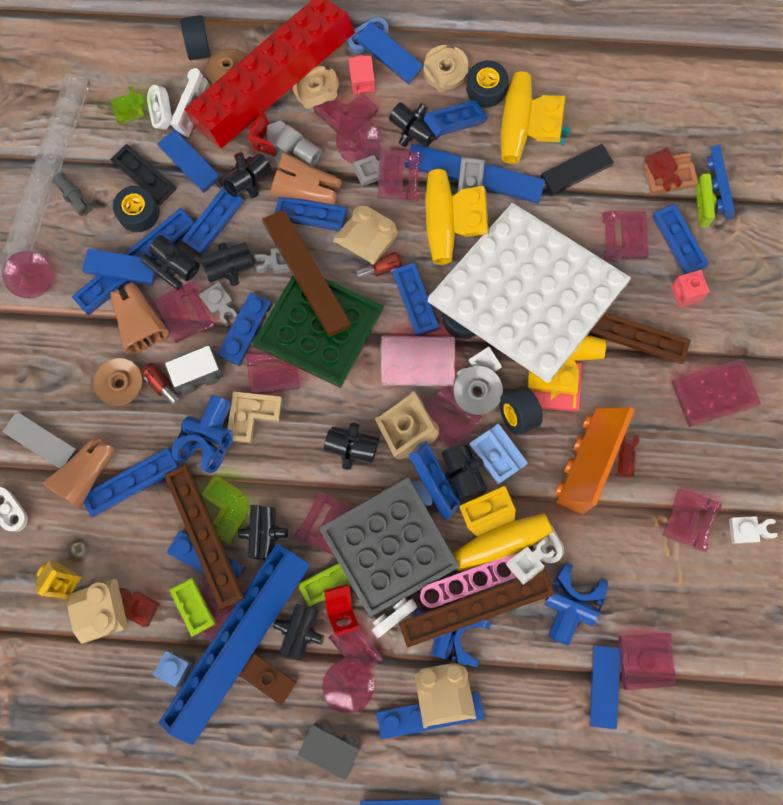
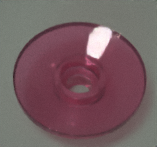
M350 118L338 129L336 136L337 149L342 158L351 164L373 155L376 156L380 146L378 130L366 118ZM354 137H356L358 140L356 146L352 143V139Z
M19 252L12 255L5 262L2 277L5 286L11 293L21 298L30 299L43 295L49 289L53 273L50 264L41 255L34 252ZM30 274L32 279L26 281L23 279V275Z
M339 661L332 665L324 676L323 694L327 703L333 709L342 713L357 712L363 709L373 696V676L369 669L358 661ZM347 681L353 685V689L350 692H346L343 689V684Z

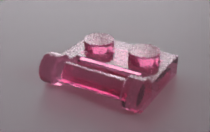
M381 149L377 198L418 202V169L422 154ZM404 161L410 162L408 192L402 191Z
M611 211L602 214L606 238L604 260L648 258L646 211ZM614 222H621L622 249H616Z
M192 282L183 285L179 290L175 289L154 300L176 343L202 330L210 329L215 325L212 317H209L196 293L197 287ZM185 296H188L199 318V321L195 323L192 322L181 300Z
M246 353L250 393L267 394L300 389L297 367L286 364L256 369V364L280 361V359L268 353Z
M445 386L426 407V410L439 427L438 438L448 447H453L461 444L483 417L470 414L460 408L454 395L451 394L452 390ZM445 400L469 421L466 426L461 424L440 404Z
M679 488L662 536L688 545L695 550L707 552L709 546L707 540L716 513L720 512L722 504ZM701 506H703L707 510L698 537L695 539L691 536Z
M317 491L314 496L315 501L300 530L297 529L294 536L334 556L320 529L316 537L309 535L324 504L330 506V509L322 525L352 508Z

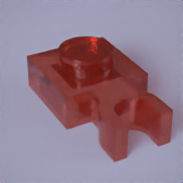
M668 147L646 156L644 161L655 180L662 178L663 188L666 192H669L671 189L670 181L674 182L677 188L681 186L682 181L680 177L674 174L678 169V165Z
M119 588L120 593L123 595V607L127 608L125 616L142 627H149L160 604L140 592H134L132 597L130 591L125 588Z

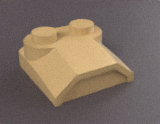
M359 206L354 209L352 217L335 236L333 242L340 244L374 265L397 239L398 230L392 220L367 206Z
M415 391L411 392L409 396L381 416L375 418L393 456L398 460L409 458L410 452L419 443L427 441L428 444H431L439 435L437 423L432 420Z
M117 579L94 583L90 587L70 594L67 606L73 633L81 644L128 629Z
M458 663L424 668L414 675L423 728L466 719H476L466 666Z

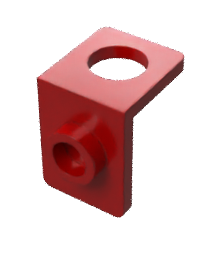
M260 112L255 123L251 125L247 138L254 150L276 157L277 152L273 144L263 139L267 132V125H270L265 113Z
M345 584L325 590L327 618L334 634L340 635L358 630L359 623L352 610L349 585ZM341 619H349L351 621L347 626L337 625V622Z

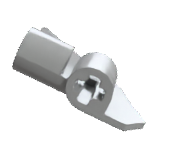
M282 121L267 125V141L273 144L277 152L276 157L273 156L278 164L282 153L285 152L315 167L322 155V149L305 139L302 134Z

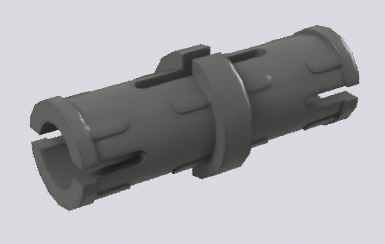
M61 172V175L57 173L53 177L52 182L60 189L65 201L70 202L80 216H83V213L84 215L88 214L92 206L84 199L78 186H74L64 172Z

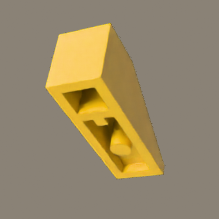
M49 560L40 567L35 586L37 593L41 596L69 599L70 594L73 593L82 577L60 563Z

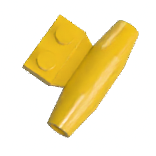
M519 71L513 74L505 98L500 131L501 159L509 164H516L520 161L528 136L537 140V142L561 141L566 98L565 96L542 95V97L532 100L531 75L527 72Z
M442 169L430 171L428 173L425 195L427 238L433 263L445 265L452 262L455 233L465 237L489 234L486 189L484 186L461 189V191L452 196L447 172Z
M587 335L550 383L528 371L527 388L538 392L577 395L579 369L575 361L604 359L606 340Z
M506 486L460 505L459 507L468 529L477 537L453 552L459 564L457 570L459 572L470 570L521 552L526 547L529 548L553 532L546 514L542 513L515 520L516 508Z

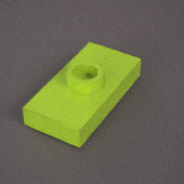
M702 174L698 179L697 187H695L699 226L709 227L715 219L716 194L712 191L711 174Z
M339 563L298 584L309 608L325 600V590L348 584L349 587L352 585Z
M193 577L169 590L191 637L216 625Z

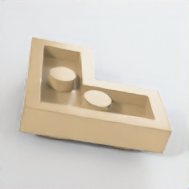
M233 392L227 429L233 432L232 442L252 444L255 420L279 423L282 397Z

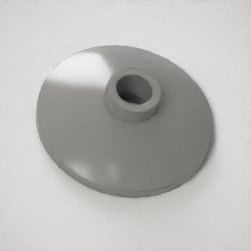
M472 366L463 370L458 375L454 383L453 392L460 408L470 414L483 415L491 412L498 406L501 401L500 397L503 394V386L500 378L493 370L484 366ZM479 387L482 391L481 395H474L473 388Z

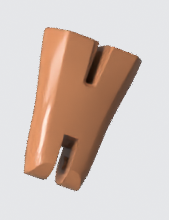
M283 152L272 183L270 195L324 204H335L337 199L336 191L340 190L342 180Z
M131 282L124 285L128 299L122 296L119 289L110 292V297L124 352L127 354H137L149 347L145 338L152 345H156L167 339L169 330L150 306L137 285Z
M94 436L74 457L46 479L43 485L81 510L94 482L115 453L114 447Z

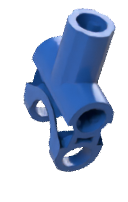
M211 395L201 419L192 416L186 417L181 423V432L178 438L175 439L172 447L173 459L185 462L195 450L202 447V470L208 473L218 470L224 460L223 457L229 445L231 446L233 441V432L222 427L232 403L218 396ZM194 440L198 443L190 444L188 441Z
M565 562L552 584V587L553 585L556 587L560 586L565 593L553 588L555 595L547 597L544 603L545 606L557 611L547 637L566 646L570 645L579 621L589 626H594L600 614L608 587V580L601 577L590 593L586 595L579 594L571 585L570 573L573 565ZM597 600L595 604L598 605L599 608L594 607L583 601Z
M416 609L413 617L426 612ZM483 620L433 638L434 642L430 654L448 660L454 644L456 657L452 656L451 662L456 663L457 659V663L478 667L480 660L469 657L470 655L462 649L460 643L461 635L466 629L471 627H481L489 630L491 623Z

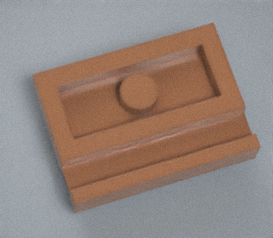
M691 153L644 161L643 168L646 171L645 176L650 195L697 187L698 179L694 164L691 162Z

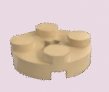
M440 45L431 49L427 53L424 62L423 74L426 81L439 92H446L447 90L459 87L468 76L467 56L459 48H447V45ZM444 64L446 67L450 65L451 68L449 71H443L442 65Z
M316 66L298 84L293 86V92L298 102L303 104L304 108L311 109L316 105L332 101L337 97L339 80L333 69L326 70L324 66Z

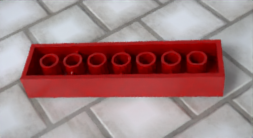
M311 0L184 108L194 127L222 149L259 116L260 112L266 111L311 70L355 34L348 12L329 0Z

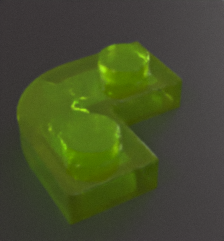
M215 474L201 496L221 508L213 523L219 537L228 544H231L238 530L246 521L248 503L239 489Z

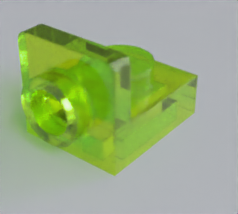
M133 86L128 87L130 94L110 100L118 124L145 116L142 109L145 106L141 92L136 93Z

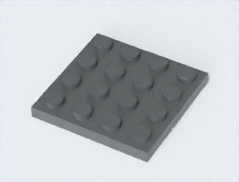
M409 476L319 527L369 617L459 568V564Z

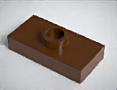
M256 653L252 655L239 674L240 677L280 705H283L297 684L296 681Z

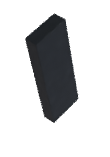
M125 144L110 159L116 167L138 186L147 189L160 205L177 190L174 184L128 144Z
M600 144L543 172L541 178L545 180V185L553 196L611 167L614 161L604 145Z

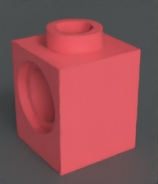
M358 55L354 58H349L353 95L375 92L372 57Z
M702 270L678 276L671 285L679 308L701 302L710 292Z

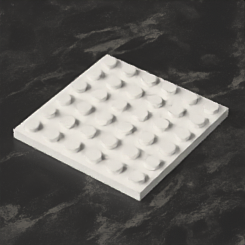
M511 203L488 229L489 234H484L429 295L428 302L547 383H550L627 286L631 277L519 206Z

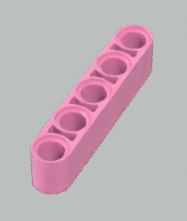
M518 553L425 586L420 594L421 603L426 608H436L516 579L517 577L511 570L508 577H501L497 573V566L501 563L507 564ZM482 572L486 576L485 585L477 586L473 582L474 573ZM459 581L463 587L461 594L454 595L450 593L449 583ZM433 589L437 591L439 599L436 603L430 604L426 602L424 594L427 590Z

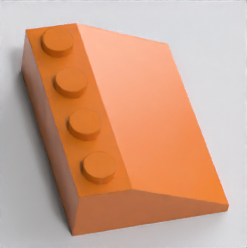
M631 407L596 408L592 415L587 414L582 425L585 428V432L582 437H577L573 446V450L576 451L573 459H568L563 471L567 473L564 482L559 481L555 489L554 495L558 496L555 503L582 515L597 505L635 409Z

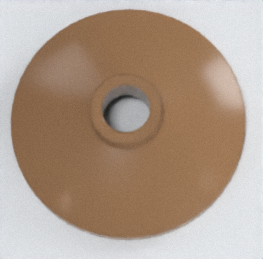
M225 49L215 53L209 59L206 66L209 82L213 85L227 71L240 62L245 55L234 49Z
M124 358L111 359L103 363L94 376V390L97 396L109 405H125L133 401L140 393L143 377L140 369L132 361ZM123 380V387L118 388L117 383Z

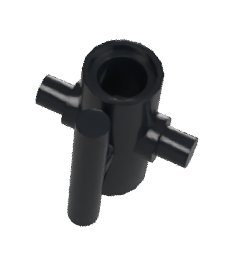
M400 102L391 111L389 121L402 130V137L398 142L401 146L407 147L409 141L414 139L422 146L428 147L434 139L437 140L439 138L435 136L424 120L425 113L429 108L427 104L421 102L417 109L412 110Z
M242 152L236 153L234 155L237 162L235 167L215 180V184L218 188L224 187L226 192L232 197H237L244 191H248L250 197L255 198L259 195L257 182L271 172V166L268 160L261 154H256L254 157L249 156L245 159Z
M164 235L156 237L149 247V253L157 258V260L154 261L147 254L140 260V262L176 290H179L183 285L175 277L176 274L187 282L197 274L200 268V264L183 250L180 251V248Z
M246 242L229 248L226 243H220L218 245L219 251L200 257L209 282L226 277L231 286H237L240 283L238 279L239 272L255 267Z
M350 423L349 430L332 426L326 435L323 452L341 456L343 461L342 468L345 470H350L352 463L356 460L372 464L380 438L359 433L360 425L358 423Z
M459 444L441 453L448 468L446 477L449 483L455 485L461 500L487 491L478 468L484 465V462L480 457L473 458L468 445L463 446V444Z
M250 505V526L247 529L238 530L239 539H247L249 541L248 557L250 559L266 560L275 547V541L279 538L288 537L287 528H279L278 525H275L276 508Z
M296 603L290 620L282 621L276 619L273 628L282 631V635H285L279 655L302 661L307 644L316 643L322 645L325 636L317 633L316 629H313L318 610Z

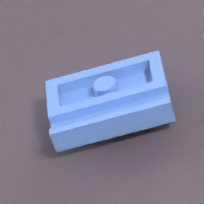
M499 423L469 444L475 455L483 460V466L497 485L528 464Z

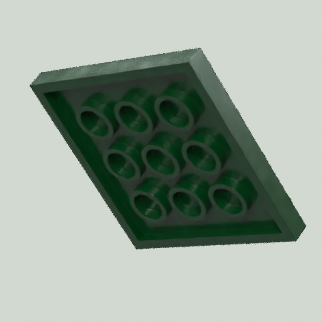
M292 276L255 338L253 347L342 388L382 314L384 306L325 279L351 323L350 328L328 337L297 281Z

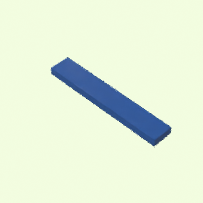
M411 144L405 168L427 174L432 170L442 169L447 172L449 180L459 182L461 158L463 157ZM484 164L482 186L486 190L539 204L545 183L544 179Z
M179 208L125 252L124 255L142 258L147 254L153 260H157V258L149 253V247L153 240L159 235H164L176 245L183 239L195 222L182 208ZM96 276L76 292L72 298L89 316L111 298L110 292L116 289L120 291L130 281Z

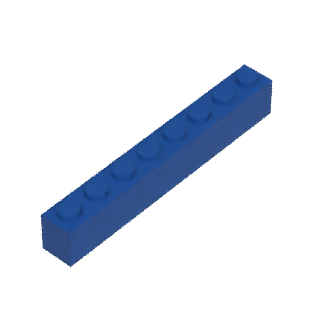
M278 543L275 545L244 592L246 599L236 604L158 723L169 735L191 745L194 744L224 696L232 687L239 673L247 664L254 650L261 643L269 627L276 620L277 615L290 598L299 581L304 577L310 564Z

